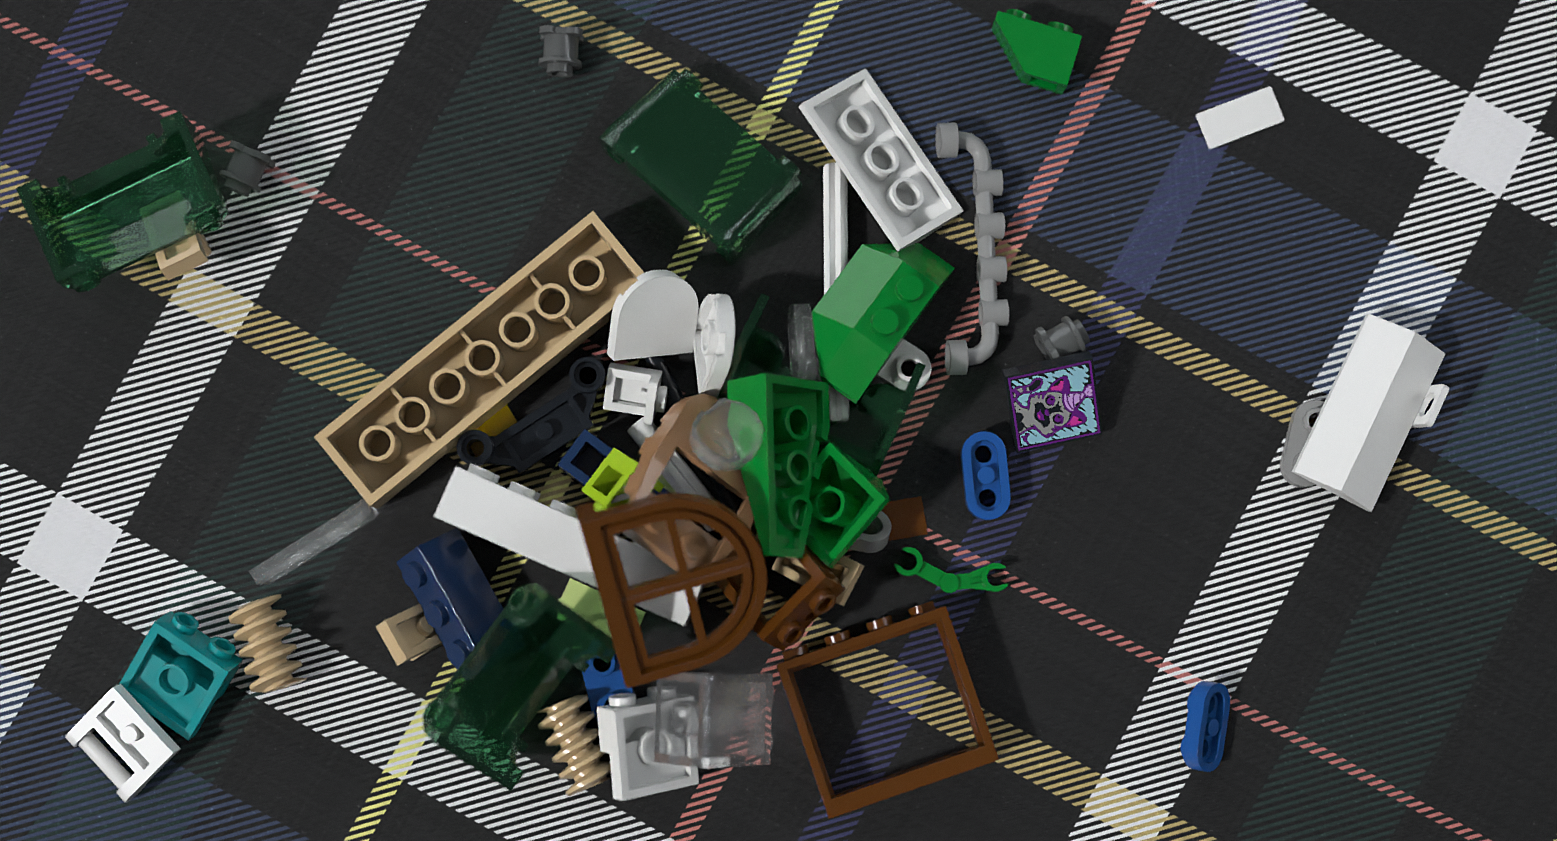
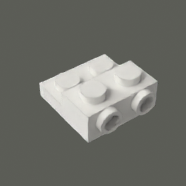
M670 685L654 686L647 688L648 697L636 699V694L634 693L613 694L609 696L608 705L597 707L600 751L610 755L614 799L625 801L699 784L692 695L674 692V686Z

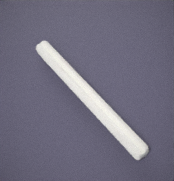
M834 162L827 163L823 167L824 295L848 264L847 177L839 165ZM829 385L830 422H846L849 420V399Z

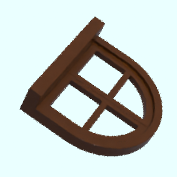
M689 493L654 495L597 512L593 502L575 507L626 689L708 665L731 652L754 627L766 596V566L761 549L747 524L731 509L710 498ZM675 520L695 521L711 527L728 540L736 551L737 556L688 569ZM666 521L679 572L628 586L614 534ZM742 574L741 590L734 609L717 629L706 636L693 587ZM684 590L697 640L648 655L634 604Z

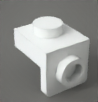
M610 362L603 409L644 416L643 424L652 425L656 413H664L666 407L668 387L661 386L663 371Z

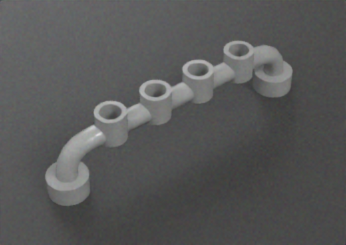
M956 122L937 123L935 138L937 157L956 158L958 149H965L970 152L974 160L972 180L973 193L976 200L974 230L978 245L976 274L980 291L978 318L982 336L979 344L973 348L967 347L966 340H947L945 345L947 375H966L968 366L983 363L992 356L998 344L999 326H1007L1009 322L1007 299L997 300V282H1006L1007 261L1005 256L995 255V239H1003L1005 236L1004 213H994L993 196H1001L1003 192V173L1001 169H992L989 150L980 138L972 133L958 131Z

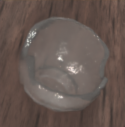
M720 399L705 412L701 411L698 414L689 432V443L700 461L716 471H736L747 465L758 452L763 443L764 426L758 414L744 403L730 399Z

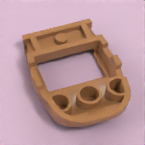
M697 394L681 399L667 411L661 419L662 424L653 436L647 437L638 452L641 454V458L635 473L629 476L624 493L630 496L628 503L655 495L651 490L676 450L743 500L736 514L750 529L754 518L728 426V405L722 400L707 394ZM675 520L688 569L726 559L734 548L725 537L718 541L692 521ZM666 521L656 522L623 532L676 572H679Z

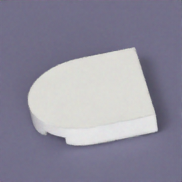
M652 270L636 277L638 281L630 286L623 295L619 294L614 303L607 355L613 361L693 353V340L696 333L699 309L698 299L693 288L683 278L668 270Z
M708 294L703 299L698 311L696 333L693 340L698 393L711 395L716 398L731 365L735 340L734 308L732 300L727 294Z

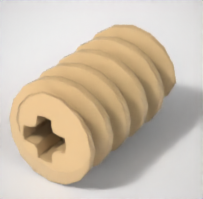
M281 594L268 596L242 605L228 617L230 624L244 625L233 635L235 641L249 642L238 652L240 658L254 659L253 662L244 668L245 675L259 676L256 681L249 685L251 692L269 693L307 680L306 678L292 677V673L302 666V662L287 660V656L296 650L297 646L296 644H286L281 641V639L292 632L291 627L276 625L277 621L287 615L286 610H274L271 608V605L281 598Z
M576 695L536 712L547 713L548 715L538 724L539 729L554 730V733L545 741L546 746L561 747V750L551 758L553 763L567 762L568 764L559 774V778L574 779L575 781L565 791L567 796L579 793L610 779L607 778V774L611 771L610 761H600L605 752L600 751V744H593V741L599 736L598 728L586 727L595 717L594 711L579 710L588 701L587 695Z

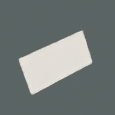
M1270 86L1196 114L1209 149L1284 121Z

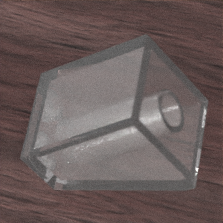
M686 671L657 680L654 762L698 768L770 764V751L773 747L771 717L775 698L772 686L773 674Z

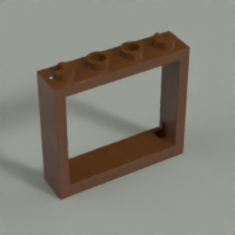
M929 601L909 608L910 618L894 623L891 615L866 623L868 632L855 637H851L848 629L825 637L826 647L809 652L808 646L805 644L782 652L784 661L776 663L829 819L999 760L946 606L935 608L934 602ZM935 623L977 745L834 794L793 672Z

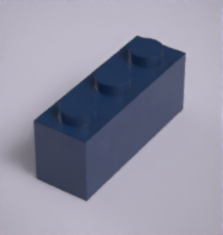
M458 528L417 546L396 562L402 572L405 583L412 589L424 611L427 622L434 628L446 649L449 661L456 667L461 678L502 658L523 644Z

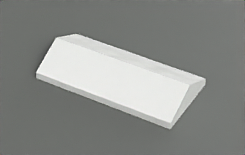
M866 68L808 99L799 106V109L897 251L923 240L963 212L957 200Z
M1366 314L1292 472L1360 508L1372 512L1445 353L1415 331L1374 315Z

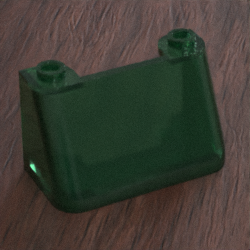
M672 69L614 121L599 137V141L603 151L618 165L625 161L627 170L630 173L636 174L698 229L699 234L704 239H707L710 235L709 241L717 247L716 252L733 266L802 190V184L798 179L801 171L787 157L782 155L777 159L702 93L700 90L704 85L689 70L684 69L679 73Z
M181 111L159 120L164 132L159 138L154 133L146 136L149 145L71 181L63 175L56 179L59 186L43 188L40 181L34 179L16 188L55 280L62 287L75 289L78 293L92 290L100 285L102 278L197 233L208 234L223 226V220L229 212L206 146L199 131Z
M531 583L516 589L510 596L506 607L439 695L426 706L423 712V730L425 734L444 750L509 791H512L525 774L516 765L518 749L525 752L529 746L520 735L573 665L582 672H585L590 666L586 661L591 658L598 657L607 663L610 662L616 654L612 637L588 616L540 585Z

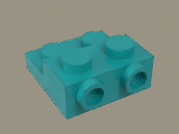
M169 611L153 623L119 684L123 685L147 713L189 741L197 734L215 701L225 693L243 660L234 654L236 648L230 641L222 637H213L211 639L198 630L199 623L190 614L185 612H176L174 614L172 611Z

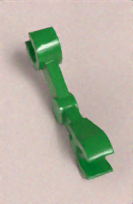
M904 547L902 551L910 553L916 558V566L912 570H905L898 564H894L895 570L900 575H917L940 587L945 593H953L956 590L970 588L999 592L1008 586V584L993 586L988 582L987 575L990 570L1006 568V566L1000 563H991L970 573L954 575L923 561L922 555L915 548Z

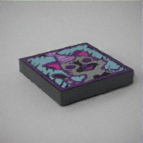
M1089 351L1002 370L1013 445L1017 453L1103 434L1093 357Z

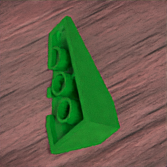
M769 373L727 381L728 426L763 555L791 559L803 558L813 506L809 500L812 480H818L820 477L822 465L816 461L820 442L827 441L830 429L829 383Z

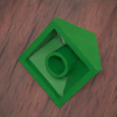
M829 442L818 455L816 461L822 467L819 479L812 480L809 500L813 506L806 545L827 567L833 568L887 505L890 499L881 479L835 444Z

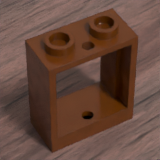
M753 520L750 530L753 533L763 555L756 525ZM806 544L803 558L797 560L811 575V578L769 620L760 613L752 628L762 641L781 651L797 643L803 637L805 629L820 614L829 611L836 603L837 597L846 589L834 573ZM733 549L727 558L737 556L736 551ZM742 574L714 581L734 606L740 594Z

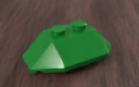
M915 243L900 251H897L893 244H862L811 313L820 379L829 383L832 388L856 404L955 268L920 243Z

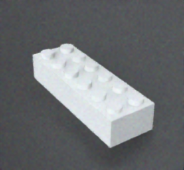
M470 463L467 471L455 467L434 517L598 588L575 508L554 499L550 507L538 502L540 493L513 481L508 489L497 485L500 476ZM620 533L614 534L628 586L677 573L634 540L631 543L619 538ZM705 584L693 587L697 602ZM684 590L635 604L683 626H687L691 618Z

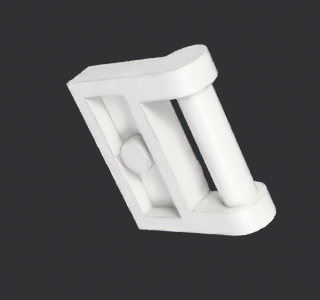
M122 684L112 687L65 736L73 747L80 746L118 788L116 793L125 803L134 798L181 749ZM95 730L135 772L132 776L93 734Z

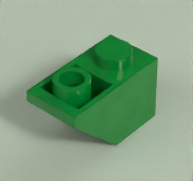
M1007 9L1006 13L997 11L992 31L1020 82L1062 95L1068 85L1082 36L1073 33L1074 29L1060 22L1052 21L1045 25L1032 21L1030 14L1020 10Z

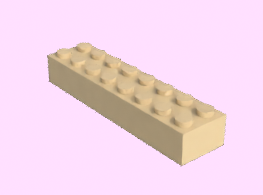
M592 211L315 435L314 438L369 506L379 509L453 449L463 433L480 427L609 322L616 298L619 294L623 295L630 286L638 281L636 277L643 274V270L595 212Z

